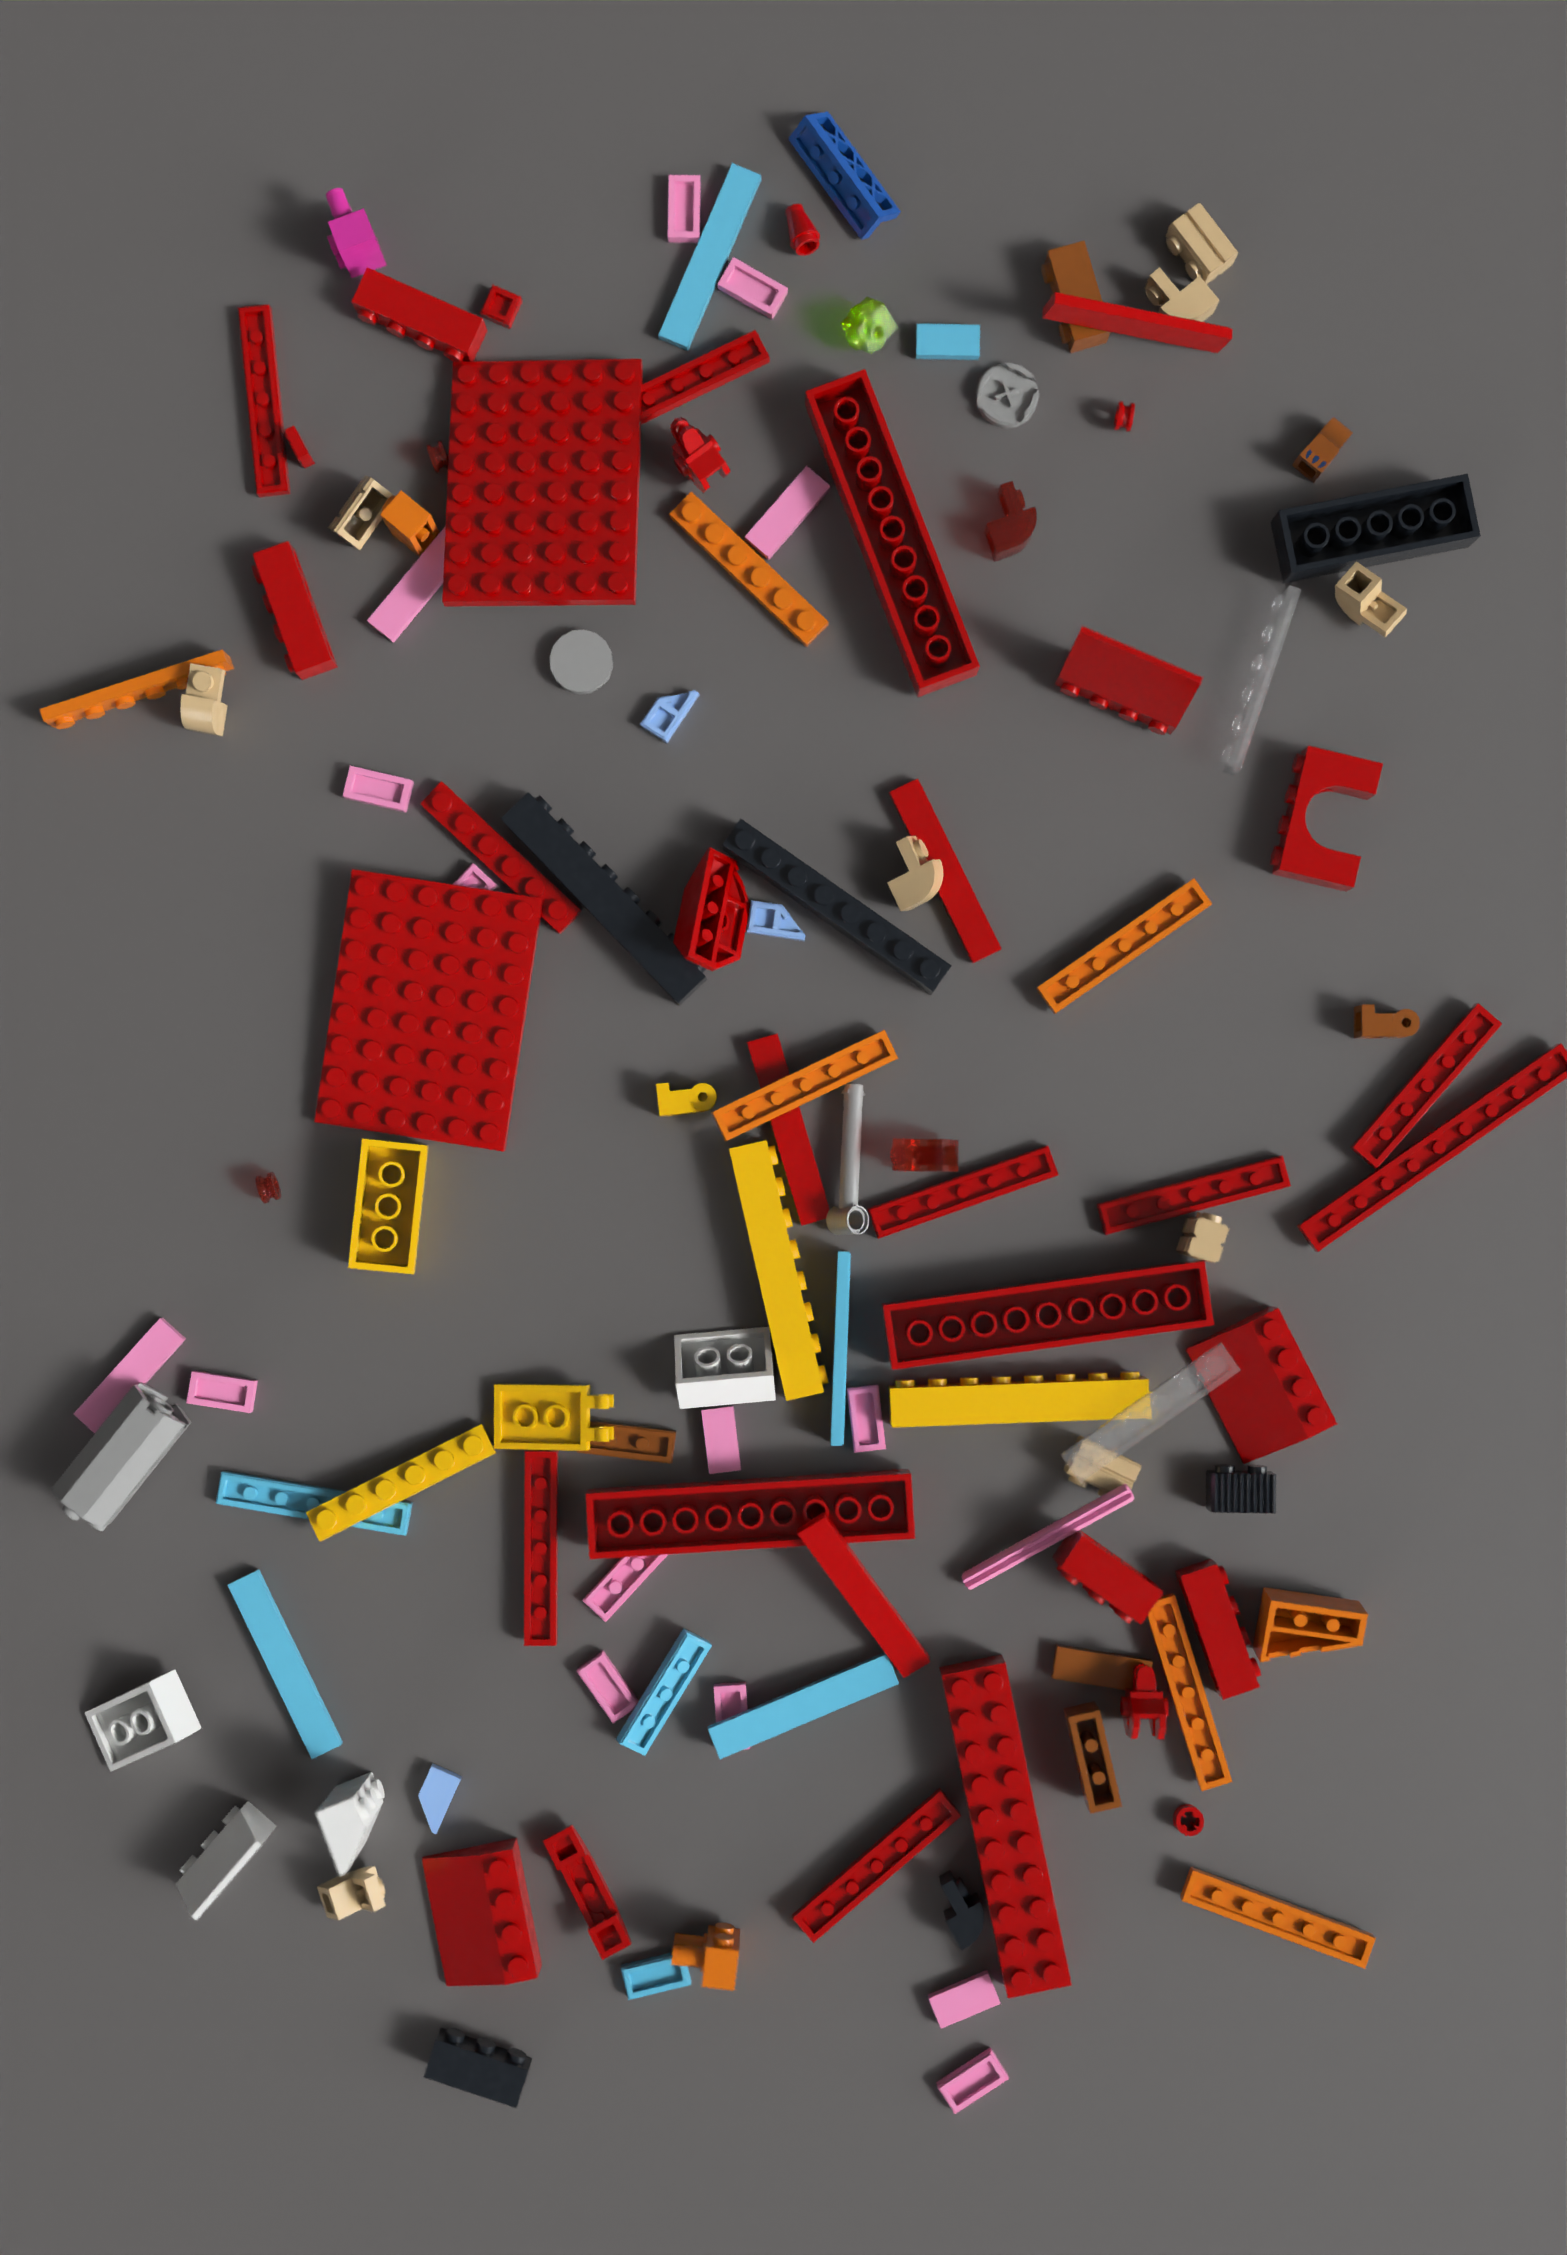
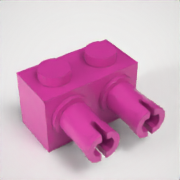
M334 188L328 191L326 198L334 220L328 221L332 234L328 235L327 239L340 269L346 267L351 278L364 274L367 267L375 270L386 266L384 256L364 208L352 212L342 188Z

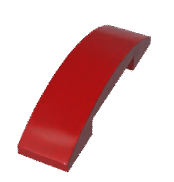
M570 1825L544 1839L543 1843L557 1871L561 1870L589 1926L587 1931L601 1959L604 1960L630 1946L632 1943L614 1898L591 1853L574 1826Z

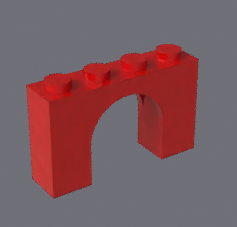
M1309 745L1300 754H1296L1292 765V772L1296 773L1293 785L1289 784L1284 800L1285 803H1288L1287 813L1281 816L1277 833L1281 834L1279 846H1274L1270 858V864L1274 865L1273 875L1344 892L1354 888L1361 856L1332 850L1317 843L1310 835L1306 826V809L1311 799L1323 792H1335L1369 800L1376 795L1383 763Z

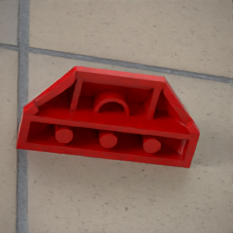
M711 847L704 853L684 888L673 943L685 959L710 971H714L740 960L750 902L744 883L737 872L739 870L737 861Z

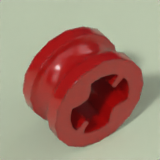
M1123 401L1118 402L1114 430H1119V428L1123 427L1126 432L1131 431L1135 403L1131 402L1129 405H1124Z
M1180 1805L1173 1813L1174 1826L1185 1836L1197 1835L1204 1827L1203 1814L1193 1805ZM1186 1812H1190L1196 1818V1823L1191 1822L1192 1827L1187 1828L1181 1822L1182 1816L1186 1818Z

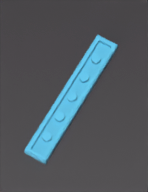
M732 163L659 332L660 340L686 351L689 350L760 185V174Z
M837 1251L831 1446H842L844 1444L851 1253L849 1251Z
M222 1471L216 1504L308 1519L307 1511L347 1491ZM401 1501L351 1527L406 1536L413 1502Z
M258 1569L228 1584L231 1594L311 1759L340 1746L343 1741L260 1570Z
M884 1652L710 1725L707 1728L719 1759H722L898 1685L899 1682L891 1661Z

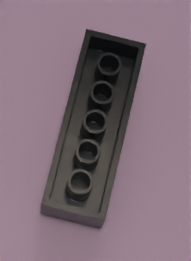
M1468 474L1279 510L1271 521L1283 583L1345 572L1355 562L1364 567H1370L1468 548L1481 536Z

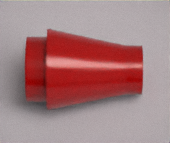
M802 204L789 206L785 214L788 221L790 246L800 256L809 255L819 248L820 233L806 214Z

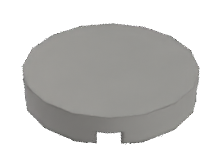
M1010 362L991 367L979 380L975 395L977 409L982 417L993 426L1005 429L1018 427L1025 423L1035 412L1039 399V390L1034 376L1022 365Z
M585 629L572 630L562 635L553 645L549 657L550 670L556 681L566 691L578 695L590 694L598 690L610 679L613 669L612 652L607 642L597 633Z

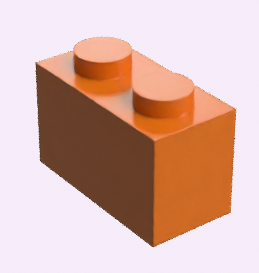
M402 490L396 496L392 495L382 507L383 512L380 515L391 534L419 557L440 533L431 514Z

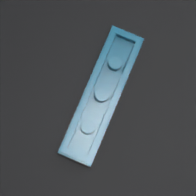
M684 1628L682 1629L618 1734L616 1740L619 1744L644 1756L646 1755L712 1647L708 1640Z

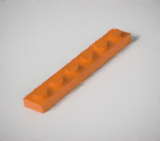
M692 491L669 514L670 518L805 647L828 626V621Z
M222 649L39 710L45 723L53 728L56 727V729H65L75 725L76 720L100 718L105 715L107 710L113 708L127 709L136 704L135 701L144 698L150 700L158 699L166 695L165 691L174 688L179 690L187 689L190 663L226 670V672L233 670L234 667L230 656Z
M1193 878L1036 989L1051 1011L1056 1014L1211 906L1212 903L1195 878Z
M885 1030L715 1110L712 1112V1115L726 1142L898 1059V1056Z
M1174 1593L1161 1596L1148 1614L1147 1619L1201 1791H1205L1233 1781Z
M1190 1867L1180 1895L1181 1900L1364 1969L1376 1940L1372 1933L1194 1867Z

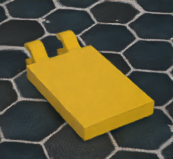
M494 1384V1449L590 1450V1441L608 1442L613 1440L614 1426L590 1427V1409H609V1407H614V1394H590V1385Z

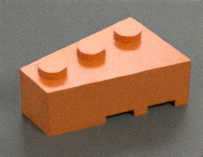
M1263 1587L1253 1650L1258 1660L1265 1662L1270 1661V1658L1286 1655L1296 1657L1301 1656V1653L1316 1650L1326 1652L1363 1646L1368 1613L1361 1603L1356 1600Z

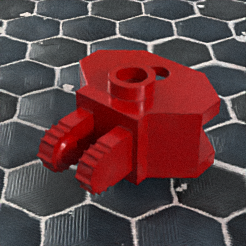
M674 418V421L670 424L672 435L677 442L671 446L674 451L672 454L675 459L674 463L679 472L684 477L687 476L704 493L710 488L707 481L708 477L718 471L725 478L731 471L719 453L721 451L719 444L711 434L706 437L698 428L689 425L685 418Z
M1142 1662L1133 1668L1132 1688H1125V1697L1120 1698L1121 1717H1123L1125 1733L1130 1739H1138L1140 1718L1149 1719L1151 1735L1155 1736L1156 1739H1164L1166 1717L1169 1714L1168 1698L1163 1697V1692L1156 1689V1678H1154L1155 1671L1153 1668Z

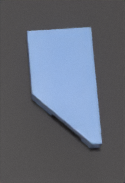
M693 690L684 694L658 697L640 723V726L665 743H668L698 698L699 692Z
M751 900L747 933L805 941V934L783 905Z
M434 1763L428 1772L418 1797L431 1832L437 1834L462 1776Z

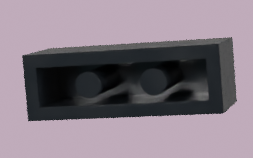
M440 2028L424 2078L517 2108L532 2058L516 2048L507 2050L498 2047L493 2041L486 2038L474 2039L465 2036L463 2031L456 2028Z

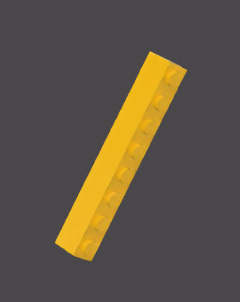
M767 1140L729 1148L786 1401L823 1393V1384L828 1383L825 1365L818 1366L815 1353L821 1352L818 1334L810 1333L808 1322L814 1321L810 1302H803L801 1290L807 1289L803 1270L797 1272L794 1259L800 1258L796 1239L789 1240L787 1228L793 1227L789 1208L782 1209L780 1196L786 1195L782 1176L775 1178L772 1166L779 1164L775 1146L768 1147Z
M1139 1371L1120 1372V1377L1108 1378L1106 1372L1088 1373V1379H1075V1374L1072 1373L1056 1374V1380H1043V1375H1024V1381H1011V1376H993L992 1382H979V1377L960 1378V1383L947 1384V1378L928 1379V1384L915 1385V1380L902 1379L895 1380L896 1386H889L891 1427L1150 1418L1149 1379L1144 1376L1140 1377Z

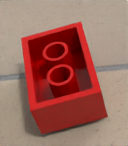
M1081 1530L1066 1537L1052 1556L1058 1564L1056 1570L1060 1572L1063 1578L1075 1586L1080 1581L1084 1584L1082 1588L1087 1591L1090 1597L1102 1605L1107 1600L1110 1603L1109 1607L1114 1610L1113 1612L1129 1624L1132 1619L1142 1624L1164 1593L1151 1579Z

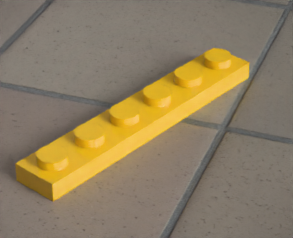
M480 1424L307 1511V1517L319 1542H322L496 1454V1451L483 1424Z

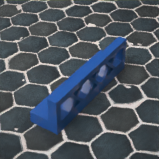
M829 112L805 115L788 140L860 239L869 238L881 222L896 219L901 211ZM820 124H823L827 131H825ZM878 203H880L885 210H882Z

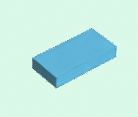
M917 324L916 359L979 360L980 325Z
M672 1952L622 1964L621 1972L628 2000L691 1985L689 1968L687 1966L671 1965Z

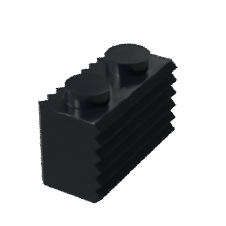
M1218 1464L1215 1465V1470L1206 1471V1509L1210 1512L1276 1513V1474L1267 1471V1466L1248 1465L1247 1471H1235L1234 1465Z

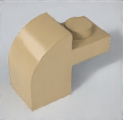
M1160 267L1149 276L1145 286L1147 297L1152 304L1160 306L1158 313L1203 322L1214 313L1220 301L1200 276L1183 290L1179 291Z
M1355 562L1335 585L1336 600L1341 609L1356 624L1360 626L1362 623H1365L1386 638L1406 615L1407 608L1381 591L1382 579L1358 562Z
M190 663L186 695L182 694L181 721L185 729L223 736L228 705L221 703L226 670Z
M906 836L896 842L909 872L887 882L900 911L911 910L929 901L939 891L943 881L941 860L927 861L928 850L921 839L917 840L916 836Z
M375 1866L363 1867L345 1873L317 1886L327 1918L341 1920L361 1909L375 1912L386 1906L383 1899L385 1898V1888L378 1877Z

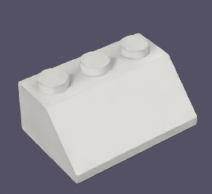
M770 1327L674 1335L675 1376L679 1409L776 1400Z
M372 1772L337 1785L316 1811L339 1875H343L348 1871L365 1845L383 1804V1798L385 1797L383 1786L379 1779L375 1780Z
M249 1801L241 1809L235 1805L222 1820L226 1824L225 1828L219 1834L214 1830L200 1845L205 1851L197 1859L192 1855L179 1870L183 1876L176 1883V1886L191 1917L195 1920L202 1915L277 1827Z

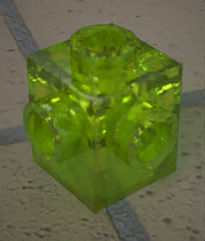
M866 297L860 304L853 306L849 310L848 315L840 322L846 332L845 340L856 351L860 349L870 354L882 348L886 340L898 329L885 304L870 297Z

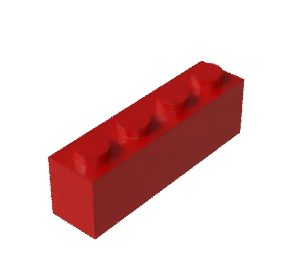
M368 267L351 301L358 314L357 316L362 321L370 325H375V323L381 324L391 334L399 338L408 336L415 339V342L426 350L432 351L435 348L442 351L453 362L474 361L487 333L483 318Z
M289 541L252 553L256 565L251 566L258 584L263 583L267 594L262 595L268 613H274L277 624L273 625V629L279 643L284 642L288 653L284 655V659L290 673L295 672L302 680L338 668L294 547Z
M1208 1559L1176 1570L1175 1573L1217 1694L1225 1700L1260 1688L1257 1677L1261 1676V1672L1255 1657H1249L1246 1646L1251 1645L1244 1626L1239 1627L1236 1615H1239L1240 1612L1234 1596L1229 1597L1225 1585L1229 1584V1580L1223 1565L1218 1566L1215 1561Z

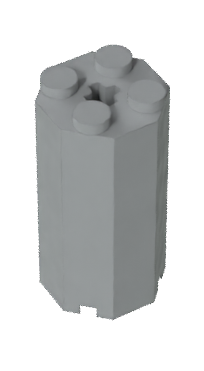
M144 1383L133 1385L52 1487V1494L64 1504L62 1511L74 1520L82 1518L88 1521L95 1529L104 1531L190 1425L191 1421L183 1409L177 1404L171 1407L165 1402L168 1397Z

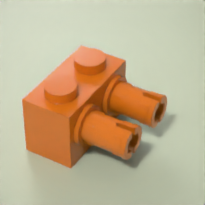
M716 1923L715 1926L708 1925V1933H704V1936L675 1933L671 1965L700 1968V1972H703L702 1987L735 1991L740 1929L734 1928L729 1923Z

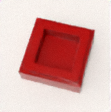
M492 284L480 315L484 319L511 329L522 304V297Z
M293 425L285 429L284 434L302 467L306 469L314 465L315 462L296 427Z

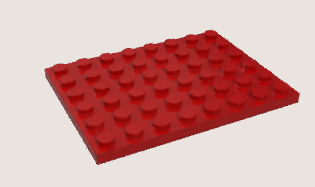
M641 359L453 362L442 602L445 607L636 605L643 377Z
M352 869L314 1122L504 1152L506 1150L543 899Z

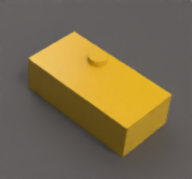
M362 1139L348 1268L405 1274L415 1273L429 1146Z

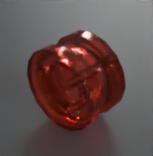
M437 441V445L434 447L430 444L426 445L436 474L443 467L448 470L449 459L442 441Z
M273 1172L267 1173L265 1178L261 1175L256 1176L257 1190L264 1204L269 1203L271 1198L275 1200L281 1199L279 1182Z

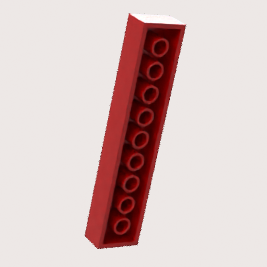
M860 370L805 391V407L917 698L976 676L980 668L979 662L866 370Z
M1202 1260L882 1303L889 1362L892 1370L1214 1325L1205 1261Z
M909 1469L588 1489L586 1492L589 1559L806 1546L797 1534V1528L823 1512L826 1513L847 1543L915 1539L912 1476Z
M1001 1654L939 1667L1007 1997L1009 1999L1072 1986L1006 1662Z

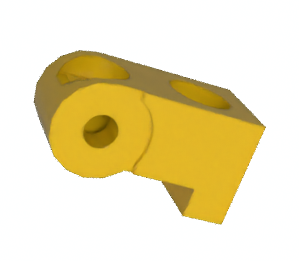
M669 1082L656 1084L660 1117L706 1112L711 1110L716 1103L717 1095L715 1089L707 1083L696 1084L692 1089L670 1091Z

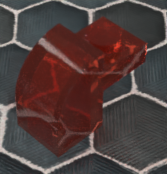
M1013 481L1001 484L997 494L1005 517L988 522L984 531L994 562L1021 552L1028 545L1036 526V508L1032 507L1023 510L1025 508L1023 494L1020 489H1015Z
M893 1139V1147L890 1153L893 1171L958 1172L959 1140Z

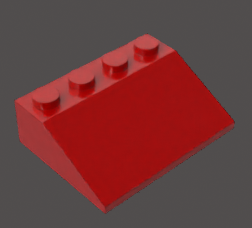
M1082 626L1068 652L1055 685L1061 687L1060 691L1068 696L1077 697L1080 695L1089 699V703L1098 709L1106 710L1110 708L1119 712L1118 716L1126 721L1135 723L1138 720L1147 724V728L1156 734L1165 735L1168 733L1171 735L1201 685L1203 677Z
M1269 1306L1185 1348L1243 1464L1309 1439L1337 1425L1278 1307Z
M517 1838L422 1857L446 1986L508 1985L537 1979L542 1962Z

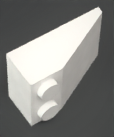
M175 1669L85 1712L110 1772L170 1746L201 1729Z

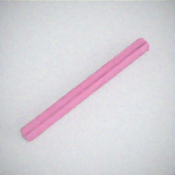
M1127 1484L1115 1488L963 1572L961 1576L963 1583L969 1590L974 1589L1132 1502L1134 1499L1133 1492Z

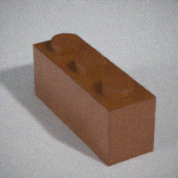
M1085 240L1048 250L1045 262L1041 265L1044 282L1046 284L1050 283L1053 294L1050 295V298L1054 293L1058 292L1102 301ZM1063 322L1059 325L1061 340L1063 344H1068L1070 353L1105 344L1111 333Z
M1095 1701L1063 1708L1084 1801L1090 1814L1122 1807L1100 1709Z

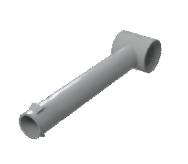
M845 1084L844 1090L841 1093L844 1094L839 1206L829 1210L826 1223L829 1231L834 1235H857L864 1233L869 1225L867 1211L858 1205L863 1096L866 1095L863 1091V1085Z

